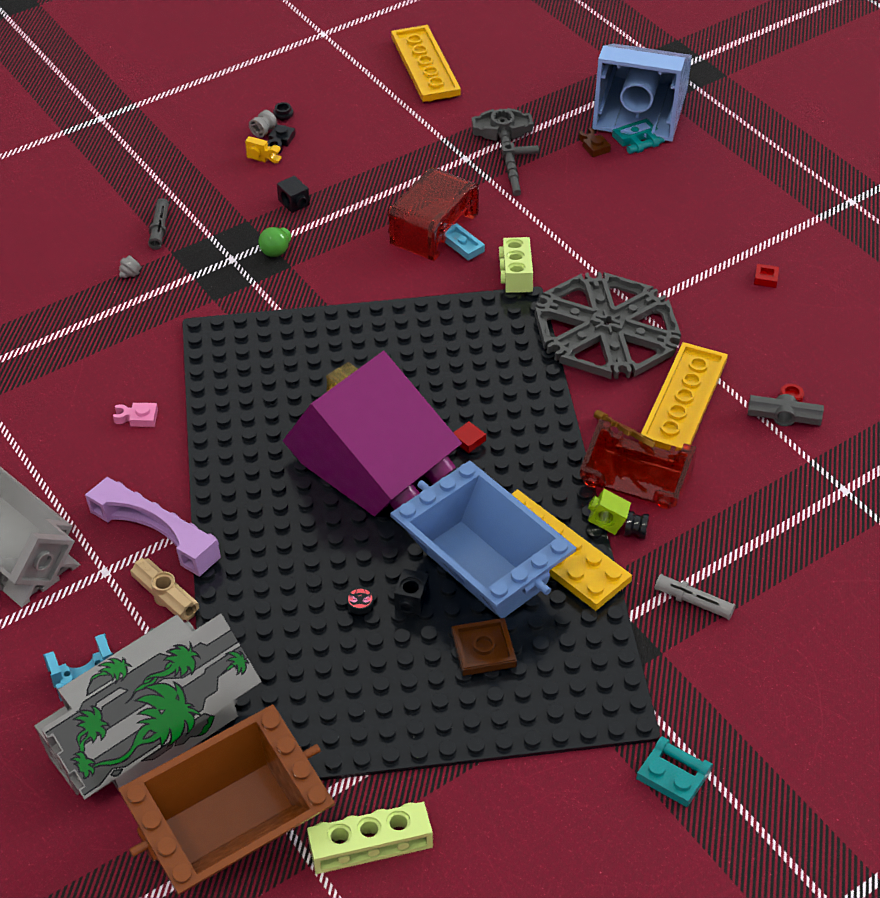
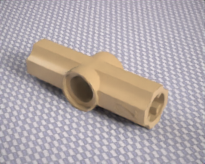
M141 558L135 562L130 570L131 576L154 596L156 604L166 607L174 615L177 614L182 620L189 621L195 616L196 611L199 609L198 602L175 582L173 574L163 572L149 558Z

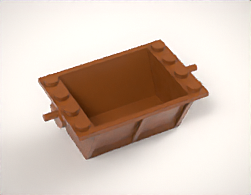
M272 704L118 788V791L139 826L137 833L141 840V843L129 849L132 857H135L146 851L153 862L158 860L177 895H181L335 805L334 800L308 760L321 752L319 746L315 744L302 751L277 709Z

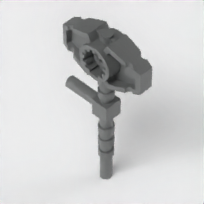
M507 108L491 109L481 113L479 116L472 117L471 127L473 135L483 136V138L489 140H501L502 160H505L514 196H519L521 189L515 155L539 154V146L514 147V142H511V140L533 131L532 115L522 113L520 110Z

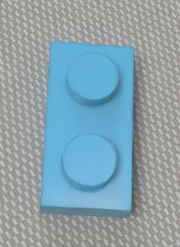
M457 223L440 232V239L468 261L485 252V244Z

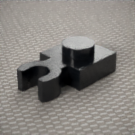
M276 124L269 134L268 146L277 145L281 147L278 153L280 154L282 152V145L289 146L295 137V128Z

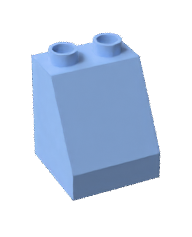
M614 43L604 45L598 58L592 129L612 132V129L647 118L654 124L651 133H654L657 137H662L666 141H673L688 89L692 55ZM647 123L632 126L638 127V132L651 128ZM632 127L621 130V133L634 134L637 132L631 131Z

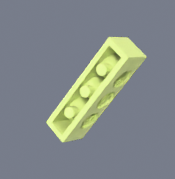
M424 802L406 803L401 807L389 810L379 809L371 814L348 816L343 820L330 823L320 822L313 827L307 828L308 843L315 874L433 848V832ZM395 827L404 828L403 830H394ZM369 833L375 834V835L372 836V837H365V836H364V835L369 834ZM338 840H344V841H346V842H344V843H342V844L334 843V842H336V841H338Z

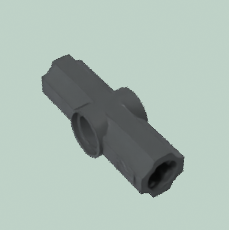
M782 394L777 398L750 395L747 415L771 418L780 426H790L794 422L821 426L824 405L797 402L796 398L789 394Z

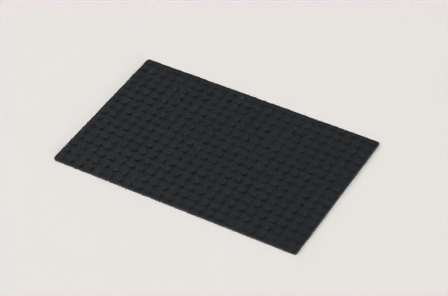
M533 287V292L506 293V289L193 317L183 320L191 521L199 530L216 537L221 558L200 577L194 574L195 600L199 604V609L196 611V629L222 614L262 681L236 699L237 704L235 708L238 717L202 740L201 743L273 704L302 751L315 744L319 746L321 752L308 760L320 780L323 781L640 744L659 740L660 731L622 590L595 611L550 576L546 584L551 588V592L548 595L540 591L505 617L517 660V667L462 676L451 633V626L499 619V617L421 549L407 531L391 517L390 513L394 509L390 505L376 516H373L301 464L283 442V439L312 402L384 350L452 432L467 422H471L486 433V441L470 453L459 446L449 456V459L456 466L454 470L470 460L510 494L518 489L614 561L607 531L588 521L590 515L588 505L591 499L597 496L563 365L559 363V360L556 361L554 359L555 352L548 354L546 352L547 348L544 350L534 312L536 303H539L540 296L543 294L541 287ZM548 320L547 325L550 335L555 337L551 320ZM426 477L421 479L429 486H432ZM418 481L414 486L421 493L422 490L417 486L420 482ZM403 568L429 574V592L421 615L395 610L394 592ZM365 588L372 592L374 606L369 613L357 615L349 611L347 595L353 589Z

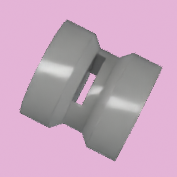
M263 110L258 114V117H254L249 122V128L256 137L262 138L269 130L276 126L277 119L269 110Z

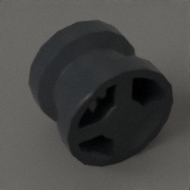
M629 511L624 536L637 535L640 539H645L649 514L636 515L635 512Z

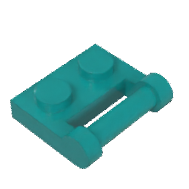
M661 736L655 748L637 772L636 779L688 807L710 774L713 764L707 760L701 761L670 744L669 739ZM666 754L697 771L694 776L661 757Z

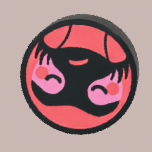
M356 588L348 593L347 607L350 612L364 615L373 609L374 597L368 589Z

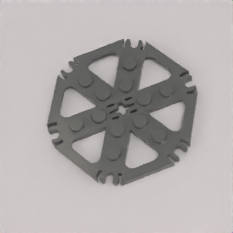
M597 272L596 278H591L589 273H586L585 279L581 273L544 292L540 296L539 303H536L534 312L544 350L547 348L546 352L548 354L555 352L554 359L556 361L559 360V363L611 379L612 375L615 379H618L619 372L625 373L626 377L630 378L631 371L634 377L674 356L680 342L681 333L669 299L665 301V295L657 297L658 289H653V286L603 272V278L600 272ZM609 289L622 290L636 296L614 306ZM577 290L583 291L589 307L561 298ZM656 313L662 316L667 330L638 321ZM557 320L576 327L557 337H551L547 321ZM600 342L606 364L598 366L589 361L579 360L575 355ZM626 342L652 349L656 354L641 363H635L631 359Z

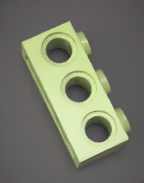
M530 237L503 238V246H499L501 284H505L506 293L533 292Z

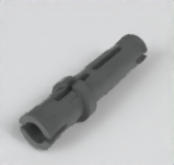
M164 198L156 201L153 222L149 226L150 238L148 245L152 249H160L163 237L166 235L165 223L169 201Z

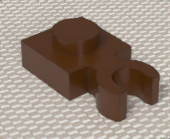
M588 128V134L579 131V140L583 142L584 149L592 157L611 152V145L601 134L595 136L594 129Z

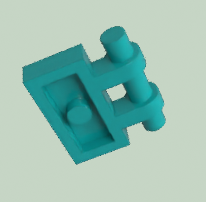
M647 118L612 129V137L622 146L630 144L626 148L629 154L640 153L646 148H655L665 142L662 137H657L654 133H651L654 124ZM647 123L651 128L638 132L639 128L632 126ZM632 127L631 131L637 133L625 134L621 133V130Z

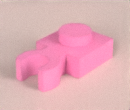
M133 403L132 408L122 404L115 405L116 414H113L115 424H124L128 421L130 422V427H155L158 412L157 403Z

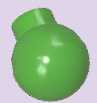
M283 227L266 228L261 232L258 239L260 250L269 257L281 256L291 242V233Z

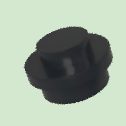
M281 102L275 105L273 114L279 120H288L293 116V109L289 103Z

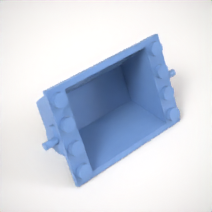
M470 460L447 476L442 477L432 486L421 480L417 486L422 492L390 513L391 517L407 531L426 554L499 618H505L540 591L548 595L551 592V588L546 585L550 577L549 571L576 552V547Z

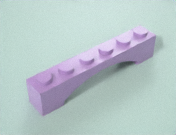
M106 477L85 494L90 512L104 521L126 520L137 522L165 535L175 544L180 565L199 577L221 558L219 542L215 536L199 530L193 523L185 522L177 514L166 511L158 503L145 499L140 493L131 491L119 481L116 482Z

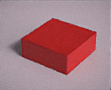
M757 264L754 285L776 288L779 267Z
M467 422L453 432L462 442L460 447L468 453L486 441V433L471 422Z

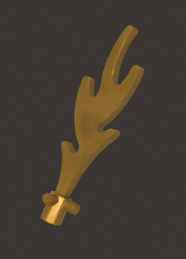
M600 410L595 411L594 418L599 420L597 426L602 427L606 422L610 426L618 428L623 434L632 436L652 448L655 447L656 443L653 442V439L613 420L608 414Z

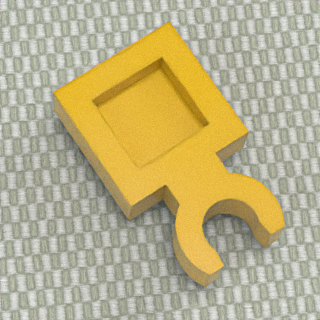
M250 136L245 140L247 158L266 162L269 159L273 163H278L282 157L276 155L281 150V147L277 145L270 147L268 146V141Z

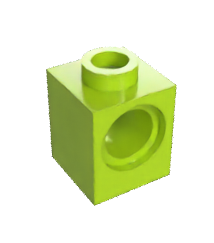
M603 489L598 497L594 496L588 505V510H590L588 521L615 535L628 517L631 502Z

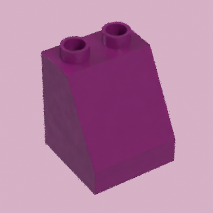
M384 350L312 402L283 439L285 445L301 464L373 516H376L388 505L396 510L402 504L420 494L414 485L423 477H426L433 485L442 477L451 473L456 466L449 459V456L462 444Z

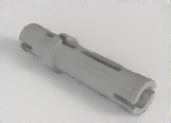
M663 574L659 575L655 584V590L672 595L679 602L684 600L730 620L736 606L734 603L732 604L693 588L686 581L681 583Z

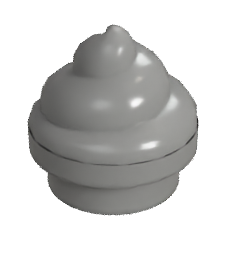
M130 255L126 259L123 257L120 261L119 276L121 278L135 277L140 273L139 270L142 266Z

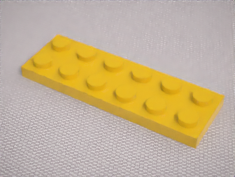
M428 25L391 31V38L423 102L461 95V88Z
M685 342L682 343L641 434L653 439V442L656 443L655 448L683 456L687 455L727 362L728 354Z
M517 489L512 493L516 499L576 547V552L552 568L549 573L552 578L592 609L598 610L632 581V574Z

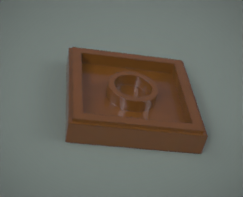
M505 618L451 626V633L462 676L517 667V660Z

